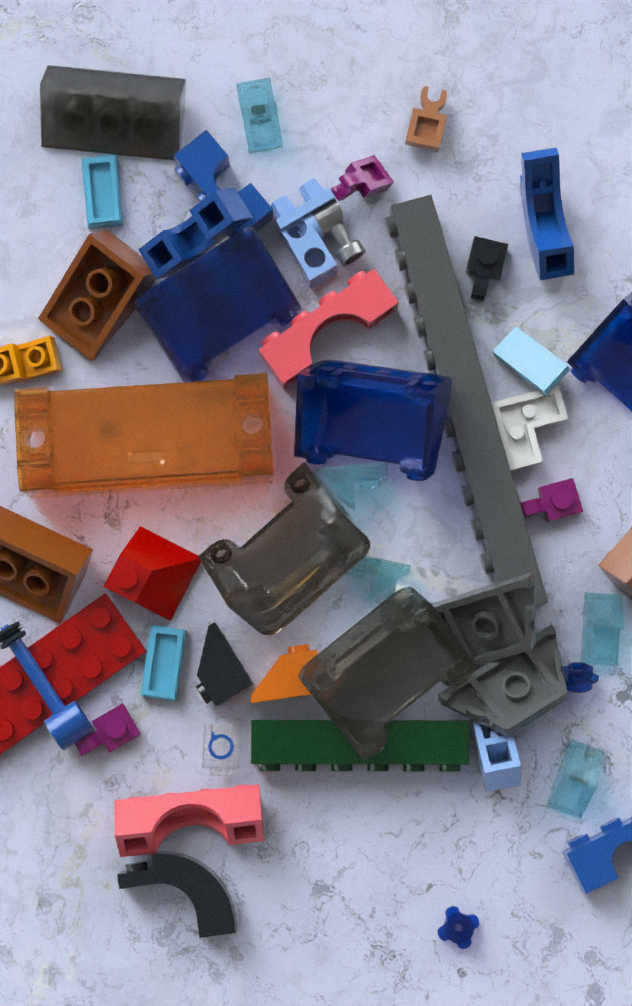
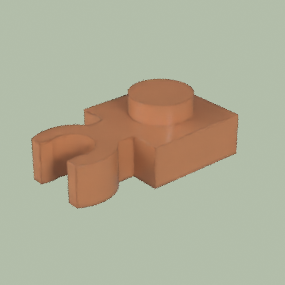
M424 86L420 96L423 110L413 108L405 145L439 152L447 115L440 114L438 111L442 110L446 104L447 91L442 90L440 99L432 102L427 97L429 87Z

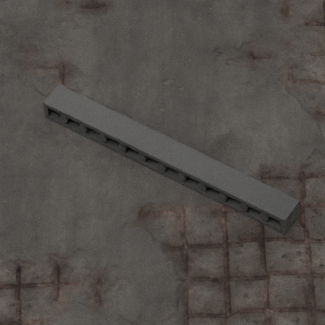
M432 194L391 205L390 217L385 218L390 238L396 237L399 250L395 251L396 262L399 271H406L409 283L404 284L406 297L409 305L415 303L418 316L413 318L415 329L419 338H425L428 350L423 351L424 361L428 371L434 370L437 383L432 385L434 396L438 405H444L447 417L442 418L443 428L447 439L453 437L456 451L451 452L456 472L462 471L466 485L461 486L465 504L466 506L472 505L476 519L471 520V526L476 541L482 539L485 553L480 554L484 572L486 575L492 574L494 584L534 572L536 576V606L543 605L548 602Z

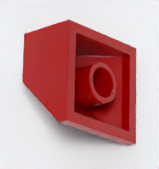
M140 526L119 555L103 587L171 621L203 558Z

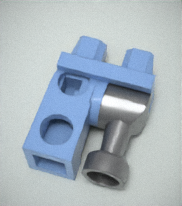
M315 178L304 183L299 188V192L305 200V203L295 208L287 195L282 196L271 204L276 219L277 231L301 269L310 289L338 273L337 263L322 241L325 237L330 235L340 248L336 256L342 266L352 264L366 253L359 240H351L343 225L341 206L335 200V196L330 188L325 191Z

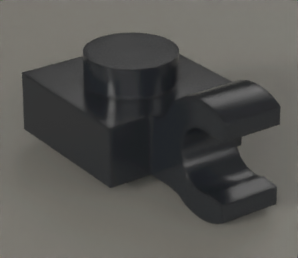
M474 236L466 273L476 275L471 299L484 301L489 280H500L508 248L507 243Z

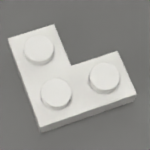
M559 385L555 386L547 396L537 390L491 402L511 471L543 463L534 429L568 420Z

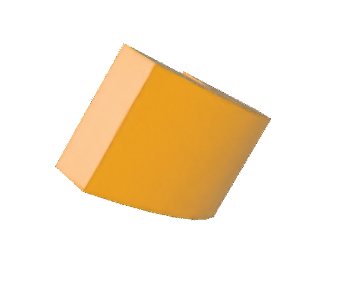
M46 336L20 345L12 343L0 347V386L62 371L55 337Z

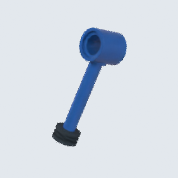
M19 621L11 625L7 624L0 631V643L2 642L0 647L1 649L7 647L11 649L51 710L52 715L44 720V723L57 744L64 751L92 733L94 728L75 700L66 706L63 704L21 638L26 635V632L24 630L20 631L23 627L18 628L21 625Z

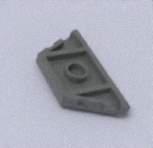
M530 572L417 608L413 616L419 623L424 619L440 633L437 638L447 647L454 649L458 657L470 667L530 651L536 644V576L534 572Z
M551 624L536 634V644L530 651L489 662L438 694V701L441 705L507 737L567 700V688L562 672V662L558 651L555 627Z

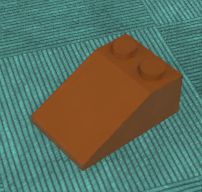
M104 230L90 233L38 319L91 361L95 360L143 301L155 282L156 277L144 258L111 232Z

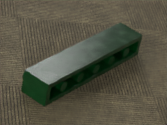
M251 720V764H259V771H280V764H295V771H316L317 764H331V771H353V764H367V771H389V764H403V771L409 772L425 771V764H439V771L459 772L461 771V765H469V721Z

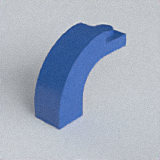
M557 148L521 153L522 175H520L522 206L529 246L539 280L575 275L574 245L567 230L561 200L560 162Z

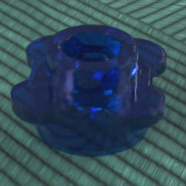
M573 662L568 666L562 667L566 688L570 692H588L593 688V684L599 681V676L593 673V667L586 663Z
M456 906L447 908L445 911V922L437 931L439 938L443 941L450 940L457 943L461 949L470 947L474 929L479 926L478 917L474 914L466 915L460 912ZM457 924L462 926L460 931L455 930Z

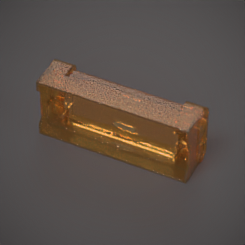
M267 373L235 375V379L57 391H51L49 387L15 389L14 391L18 483L20 492H23L30 498L273 483L274 471ZM256 417L260 419L263 423L260 431L254 434L245 432L242 426L247 418ZM36 431L44 432V443L40 447L31 448L30 438L32 433Z

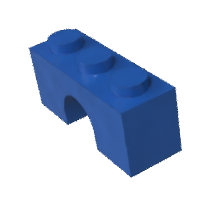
M207 129L174 155L177 166L174 169L175 173L186 186L191 183L199 192L196 195L199 202L213 191L220 190L216 185L218 176L230 166L229 156ZM249 183L237 193L253 218L228 236L230 239L235 236L241 244L274 218L272 207L252 183Z
M234 187L213 191L189 210L192 214L190 218L171 229L163 230L138 249L156 279L177 275L253 218Z
M619 817L612 819L600 826L602 832L590 838L587 833H584L567 842L569 848L562 852L580 890L585 894L619 878L612 864V855L620 844L632 841V817L621 822Z

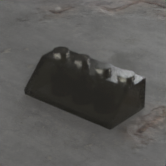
M48 65L40 83L41 147L175 160L174 155L181 149L186 79Z

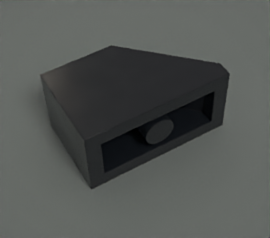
M214 622L208 626L197 677L201 683L196 685V688L206 704L213 701L214 705L218 707L254 683L217 623Z

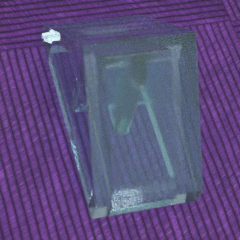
M569 739L546 807L581 819L598 787L604 751Z

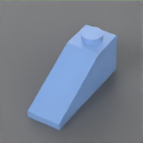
M470 719L485 791L489 792L521 786V764L513 734L507 737Z

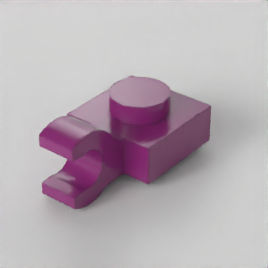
M372 155L350 163L345 170L346 174L339 177L341 184L332 187L330 190L338 201L346 199L356 191H359L363 198H367L387 191L394 181L377 157Z
M573 478L541 486L537 489L540 498L520 503L524 518L544 513L547 522L583 512Z
M124 703L93 720L92 723L97 731L76 742L75 746L81 756L88 754L105 744L110 753L138 737L141 733Z

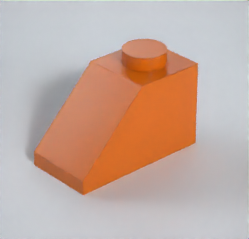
M309 644L288 647V654H283L278 658L251 694V703L323 693L317 650L310 651Z

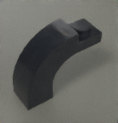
M159 851L152 854L153 867H148L147 861L125 864L126 871H121L117 874L119 889L152 884H168L182 890L194 905L199 938L232 934L237 931L234 904L227 887L209 866L192 856L178 852Z

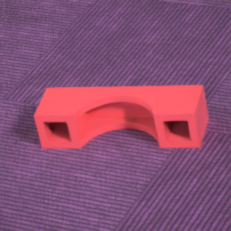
M372 269L367 274L364 270L358 272L347 281L349 286L337 294L335 290L328 293L318 302L320 307L310 314L307 311L301 312L290 321V328L281 334L279 331H275L262 340L261 344L263 347L259 349V355L283 389H286L312 370L311 345L316 335L324 327L338 321H352L367 329H371L398 309V300L375 269Z
M259 784L114 800L115 839L120 857L155 854L169 834L182 827L192 825L206 826L216 830L224 837L228 845L265 841Z

